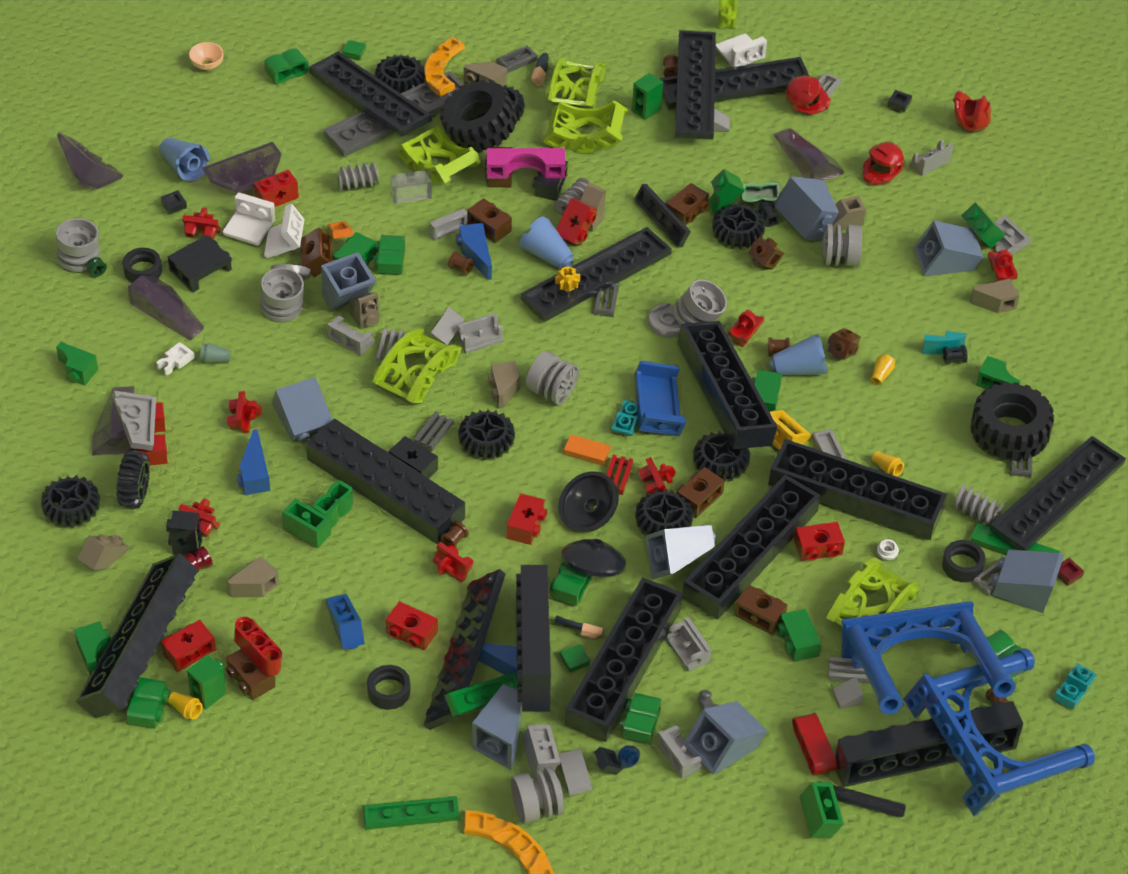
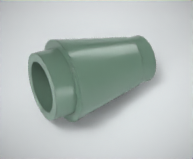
M202 343L200 360H204L205 363H229L231 350L211 343Z

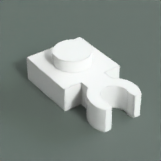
M179 342L165 353V358L157 361V369L165 367L164 373L169 375L175 366L181 369L195 358L194 352Z

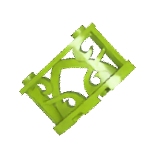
M566 57L557 59L551 86L547 87L546 98H548L549 103L554 105L562 101L574 107L595 108L599 91L598 84L604 82L606 63L597 61L595 65L567 62ZM567 74L583 75L585 77L580 78L574 84L567 77ZM563 91L562 98L566 97L569 91L571 94L568 99L556 98L557 92ZM575 96L581 99L582 101L574 100Z
M615 100L604 106L589 109L574 107L560 101L551 110L543 142L554 148H565V151L566 149L576 150L577 153L581 154L593 153V150L599 149L607 150L622 141L623 135L620 134L623 117L627 114L628 109ZM583 125H595L598 127L590 134H581L576 130V128Z
M439 125L403 143L396 149L397 154L405 165L417 172L418 178L426 183L432 182L434 186L447 183L451 180L450 176L466 167H475L481 164L478 153L472 147H459L446 136ZM431 136L436 143H432L431 139H429V147H426L423 139ZM420 142L421 147H411ZM431 156L450 158V163L433 165Z
M421 328L411 330L396 342L381 365L374 370L372 383L412 403H422L429 388L435 381L433 376L437 372L442 373L450 367H455L462 347L457 345L448 346L423 334L424 330ZM419 352L425 353L426 365H414L407 370L404 360L405 355ZM391 372L394 373V375L391 376L392 382L399 379V381L394 386L386 383V380ZM404 384L409 389V393L401 390Z
M871 558L864 563L862 572L857 570L848 582L850 588L847 591L845 590L844 594L840 593L826 618L842 626V617L855 618L885 612H898L911 600H915L919 593L918 586L920 583L917 581L910 583L882 567V561L879 559ZM862 588L868 590L884 588L888 602L866 607L867 597ZM853 599H860L862 603L861 607H858L859 602H854Z

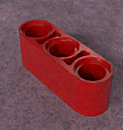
M238 618L235 621L234 628L235 643L265 675L274 676L280 673L282 650L252 618Z
M812 713L793 718V730L811 774L818 775L835 771L837 769L836 758L817 714Z

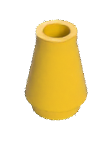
M882 354L880 357H877L873 374L870 378L872 383L881 385L885 378L894 370L895 360L891 356Z
M876 451L872 456V462L878 465L885 473L898 477L904 469V463L898 457L884 454L880 451Z
M173 692L168 698V703L186 719L194 720L202 712L203 705L198 698Z

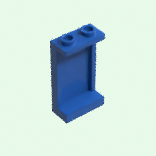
M648 361L639 362L634 373L639 431L680 436L686 420L685 417L680 416L676 381L679 373L678 366Z

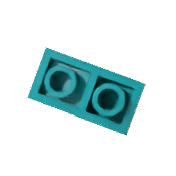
M946 331L945 337L925 334L922 354L941 355L943 347H960V345L965 344L966 333Z
M627 400L623 401L620 412L617 413L613 423L612 431L629 436L633 435L639 423L637 403Z
M1077 663L1068 674L1066 681L1057 690L1053 699L1074 710L1094 682L1097 674Z

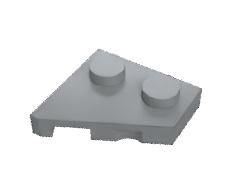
M1006 215L995 221L1006 234L995 245L996 252L1008 250L1013 255L1031 244V238Z

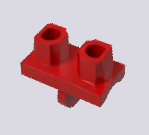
M205 207L201 208L200 213L194 212L193 216L183 215L182 221L186 237L195 238L197 230L203 231L202 237L208 235L214 240L216 233H220L219 221L214 219L213 214H208V210Z
M1008 250L988 252L991 268L996 275L997 281L1017 279L1018 274L1012 262L1013 256Z
M747 309L739 315L738 321L728 331V336L733 338V343L744 347L763 324L765 317L757 316Z
M240 391L238 399L229 400V410L235 415L227 416V424L231 430L240 428L243 433H249L251 420L261 415L262 407L255 400H248L245 391Z
M652 457L645 459L648 465L638 470L639 475L644 483L653 478L655 479V481L645 485L647 492L653 494L655 489L658 492H662L663 489L668 492L663 481L667 483L673 482L672 478L676 474L674 467L661 464L658 471Z
M204 498L200 503L194 501L192 507L180 504L178 508L179 511L200 514L202 535L208 537L213 528L218 530L220 523L216 522V517L212 516L214 508L210 507V500Z
M442 542L437 544V552L432 562L438 565L437 572L440 575L448 573L459 582H464L467 573L472 570L474 560L469 556L464 558L459 556L458 549L452 544L449 546L444 545Z

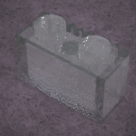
M427 170L390 176V194L393 204L432 198L431 179Z

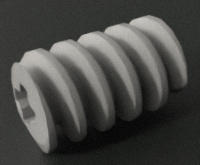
M371 162L370 168L367 163H363L362 169L359 164H356L355 169L348 165L347 171L344 166H340L339 172L337 171L340 191L343 190V185H346L348 190H350L351 184L356 189H358L359 183L362 184L363 188L366 187V182H369L371 187H373L374 181L379 185L378 170L374 162Z
M585 178L577 179L555 201V209L563 215L570 199L581 200L585 188L590 182Z
M967 484L962 485L956 497L955 509H962L964 514L970 512V517H977L979 522L985 520V524L990 526L1001 514L1004 503L996 507V499L989 503L988 495L981 499V491L973 495V487L966 491Z

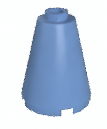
M171 137L164 139L160 144V153L181 179L195 181L206 172L207 161L210 162L209 152L202 145Z
M544 216L538 218L529 226L531 228L529 233H523L519 241V246L522 249L559 269L572 265L574 255L549 219Z
M819 334L812 335L772 355L773 359L769 360L772 372L776 371V373H781L782 375L828 374L827 365L824 364L825 355Z

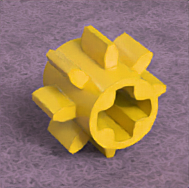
M567 266L557 270L555 284H560V290L572 291L574 288H578L580 274H576L575 268Z

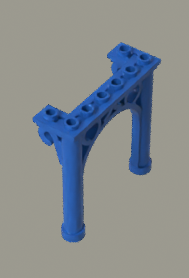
M973 601L842 619L841 657L851 659L854 669L863 668L878 698V706L884 714L890 715L898 712L903 705V701L881 656L891 646L911 639L939 638L949 640L950 643H958L963 653L971 652L997 697H1008L1016 689L1013 678L1006 673L973 615Z
M1026 648L1016 650L1011 655L998 658L1006 673L1011 676L1032 670L1035 664L1033 654ZM978 665L935 678L925 674L903 698L914 718L918 717L925 708L928 710L929 715L934 720L941 735L952 750L953 755L972 783V786L962 798L973 816H977L988 804L998 799L1002 793L1078 767L1086 768L1094 764L1095 754L1088 744H1081L1027 762L1010 759L990 746L975 726L970 712L969 702L972 690L988 683ZM965 688L962 695L955 692L956 690ZM947 699L960 706V712L952 710ZM982 756L993 761L994 770L985 765ZM1003 767L1010 769V771L1004 773L1001 772Z

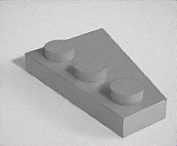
M113 391L112 397L130 447L152 451L154 446L156 397Z

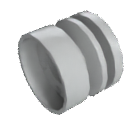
M81 218L66 220L58 226L56 244L59 264L64 269L70 271H87L86 265L88 261L94 257H100L99 231L97 226L93 222Z
M826 224L822 238L824 265H830L831 259L834 257V265L838 266L840 257H844L845 266L859 267L862 250L861 225L848 224L845 233H842L841 225L837 224L835 233H833V225Z
M280 267L266 272L261 281L260 307L262 313L267 318L276 322H287L297 318L302 312L304 282L296 271Z
M699 279L694 281L674 304V316L680 325L683 323L716 321L727 308V299L721 288L715 283Z
M544 351L533 362L527 375L526 387L529 391L537 395H544L547 400H552L553 403L561 405L569 398L575 388L579 376V368L567 360L561 361L559 356L549 351Z
M551 766L545 767L543 773L540 769L535 770L534 781H532L527 772L511 777L513 800L518 816L524 825L539 821L540 809H542L547 818H551L553 812L556 816L564 813L562 788Z

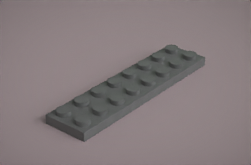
M450 71L444 73L450 81L455 83V90H459L463 84ZM425 82L401 94L433 116L441 112L445 100L448 96L452 95L453 91L440 97ZM365 111L323 129L324 136L344 157L395 133Z

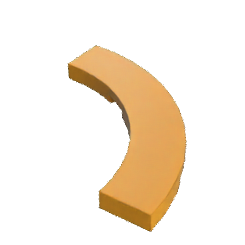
M453 37L439 45L437 51L431 53L425 63L424 72L427 85L440 97L455 90V83L445 76L444 69L454 55L465 49L464 43Z
M465 810L464 835L483 837L505 847L521 862L527 874H554L546 853L532 836L510 821L506 822L496 818L495 815Z

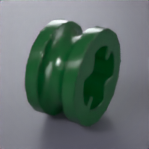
M100 257L90 259L86 265V270L93 277L101 276L107 268V265Z

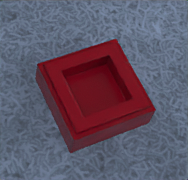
M1068 558L1061 563L1057 577L1069 586L1083 577L1085 571Z

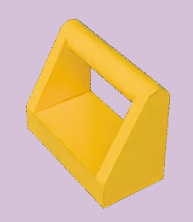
M770 411L777 425L773 445L778 450H780L785 439L799 444H804L810 440L812 435L785 411ZM780 420H782L784 423H786V424H787L791 429H793L797 434L793 433V432H792L787 426H785Z

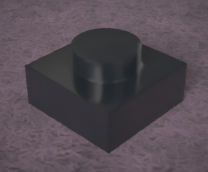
M895 90L888 101L887 107L905 112L912 102V95Z
M179 190L160 197L161 203L169 215L187 208V202Z
M599 747L594 751L597 765L602 771L617 775L623 770L615 751Z

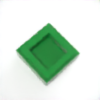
M348 40L342 54L347 58L360 60L366 50V44Z
M581 644L560 651V657L569 673L590 665V659Z

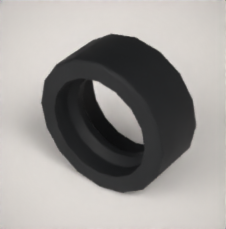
M143 247L129 251L123 259L126 279L136 285L151 284L158 280L162 273L160 255L153 249ZM139 262L154 264L148 270L143 271L131 268Z
M968 540L951 542L944 552L942 560L943 570L953 580L971 582L983 571L986 560L985 553L979 545ZM957 554H964L973 558L977 564L970 568H963L953 563L951 557Z
M382 665L374 669L369 674L367 680L368 698L372 704L381 709L390 710L403 706L408 701L411 693L409 675L404 669L395 665ZM392 679L400 682L402 689L395 694L385 695L376 691L375 686L383 680Z

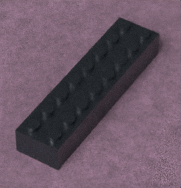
M720 321L681 324L677 344L732 449L772 446L777 425Z
M335 418L306 443L307 460L339 481L341 480L348 484L353 490L436 544L441 542L440 536L443 533H447L455 521L462 522L465 519V502Z
M788 439L784 440L770 468L768 485L774 486L786 474L821 495L820 503L927 540H931L943 513L947 493Z
M785 474L684 580L683 598L714 618L719 619L745 591L748 585L761 574L795 537L796 528L804 527L818 512L821 495Z
M180 553L153 563L78 696L76 703L95 719L121 711L127 706L128 697L138 686L137 681L140 675L146 671L150 657L158 649L157 644L167 633L166 628L169 622L175 618L178 606L186 598V591L193 585L198 569Z
M521 565L520 574H516L517 702H522V712H550L551 657L547 565Z
M642 577L565 709L566 726L607 742L627 706L628 699L632 698L668 634L669 628L673 625L681 611L683 593Z
M1014 701L999 702L992 706L977 707L970 710L978 731L996 751L1001 753L1017 748L1024 723ZM932 718L919 722L912 721L901 726H890L883 730L867 731L860 735L845 736L838 739L835 754L837 763L836 773L843 788L958 762Z

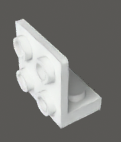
M742 34L716 44V50L731 67L743 66L765 58L767 40L764 37L752 40L747 34Z
M238 192L235 196L236 212L223 230V235L258 246L275 221L274 203Z
M293 204L285 206L282 224L269 228L264 252L266 258L278 256L300 247L304 218Z

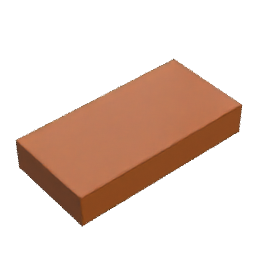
M346 221L329 223L327 225V230L333 239L353 236L352 228Z
M571 434L564 448V454L604 466L611 446Z

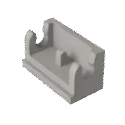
M944 139L938 142L937 148L920 157L918 153L914 154L909 166L921 176H924L951 161L953 145L948 143L944 148Z
M496 313L458 324V341L466 354L504 342L502 324L498 325Z
M342 316L336 317L327 324L328 339L359 356H362L374 344V339L370 338L373 335L371 332H367L365 335L345 325L344 322H340L343 320Z
M689 617L669 628L672 633L666 636V640L688 672L710 663L711 648Z
M550 724L528 725L522 742L532 778L534 779L535 770L540 769L543 772L545 767L551 766L555 771L557 765H560L561 762Z
M673 726L665 731L658 732L657 746L681 779L703 769L704 765L701 762V757H696L683 744L684 739L679 732V727Z

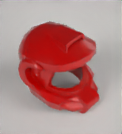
M806 75L795 77L786 88V98L795 111L815 115L829 108L831 99L823 87L820 86V82L816 77ZM819 94L818 102L813 106H808Z
M962 91L955 93L953 102L958 126L963 127L967 131L979 132L984 130L991 122V103L987 101L986 96H982L978 100H972L967 93Z
M882 142L869 149L868 154L870 157L863 164V180L870 185L887 184L894 179L904 167V155L901 148L892 142ZM880 164L889 167V172L880 174L875 172L871 166Z

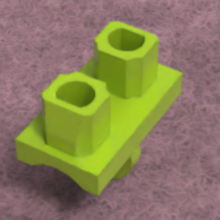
M719 0L718 28H736L738 0Z

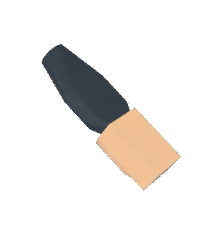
M542 53L538 58L536 68L531 77L532 82L537 87L543 85L549 60L547 53Z
M556 616L554 622L555 624L582 629L581 636L590 639H597L599 635L603 636L605 629L571 621L560 616Z

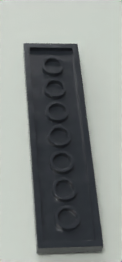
M679 30L675 138L713 140L716 32Z
M336 52L309 66L310 74L401 137L432 121L430 113L340 52Z
M801 57L715 70L714 102L786 91L789 82L795 77L810 75ZM677 76L659 78L663 82L662 95L668 109L676 108Z
M646 227L572 266V268L576 269V274H580L578 288H574L572 291L560 290V284H555V276L522 292L520 294L521 300L546 322L671 255L672 248Z
M1091 436L990 525L989 530L1015 549L1028 551L1124 465L1126 458L1094 436Z
M501 569L471 581L467 587L468 592L461 605L462 610L456 621V628L450 639V646L444 657L442 670L438 675V683L432 693L430 707L426 711L424 726L429 730L460 718V715L452 716L444 695L469 687L506 575Z

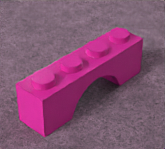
M487 148V179H507L512 171L519 168L538 170L545 178H565V148Z

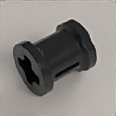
M765 201L759 205L758 211L759 214H763L765 226L772 227L780 222V215L776 213L772 201Z
M964 344L955 348L943 347L942 354L945 365L958 361L967 362L968 353Z

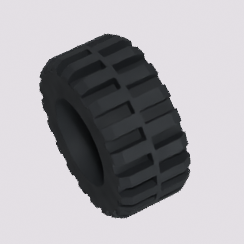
M480 80V82L472 81L468 85L464 84L460 86L459 90H454L452 95L448 96L445 100L440 114L441 124L448 138L453 143L462 148L472 147L477 153H482L487 148L498 147L502 144L503 140L509 138V133L513 132L517 123V112L507 90L502 85L493 81ZM486 113L478 119L471 120L479 114Z
M1002 382L1001 385H992L990 389L987 388L981 392V395L976 399L971 419V433L975 442L979 443L978 446L983 451L987 450L988 454L993 457L996 455L1002 460L1011 458V461H1017L1022 456V460H1027L1030 458V454L1034 457L1043 451L1049 442L1054 422L1052 405L1049 404V400L1045 396H1041L1042 393L1040 391L1031 389L1029 385L1025 384L1023 386L1017 382H1013V384ZM1013 417L1023 421L1026 425L1012 426L1003 423L998 418Z

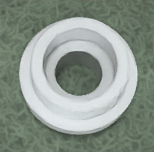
M885 539L877 546V554L882 559L892 560L898 555L899 549L893 540Z

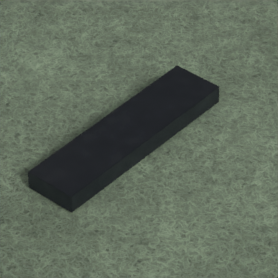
M641 184L634 200L677 247H683L691 231L647 184Z

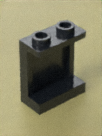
M208 235L167 256L169 271L192 293L199 290L198 281L222 267L228 272L232 270L231 255L224 251L217 241L212 240Z

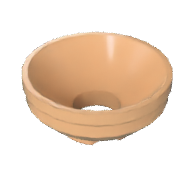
M202 42L191 48L189 58L193 66L201 70L211 71L222 63L223 50L215 43ZM205 61H211V62H212V63H210V64H202V63L205 62Z

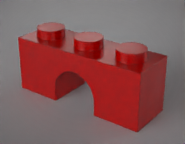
M157 402L153 450L136 449V451L147 453L150 465L168 464L165 434H155L157 432H166L163 402Z

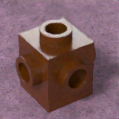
M759 237L753 242L748 252L754 257L752 261L761 267L764 265L771 269L775 268L785 254L776 247L778 243L769 237L767 239Z
M842 328L830 335L827 351L832 353L835 358L845 360L856 354L861 336L849 329Z

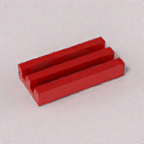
M613 454L606 475L611 478L615 464H618L613 480L617 486L623 465L627 466L620 489H618V493L623 495L634 459L629 458V460H625L624 456L617 458V455Z

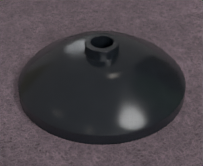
M597 471L585 472L576 476L565 486L561 493L558 504L561 520L568 528L580 533H588L600 529L613 517L619 502L617 486L609 476Z
M600 539L574 541L564 546L561 551V559L567 566L587 575L599 577L616 576L624 572L626 568L624 556L613 546Z

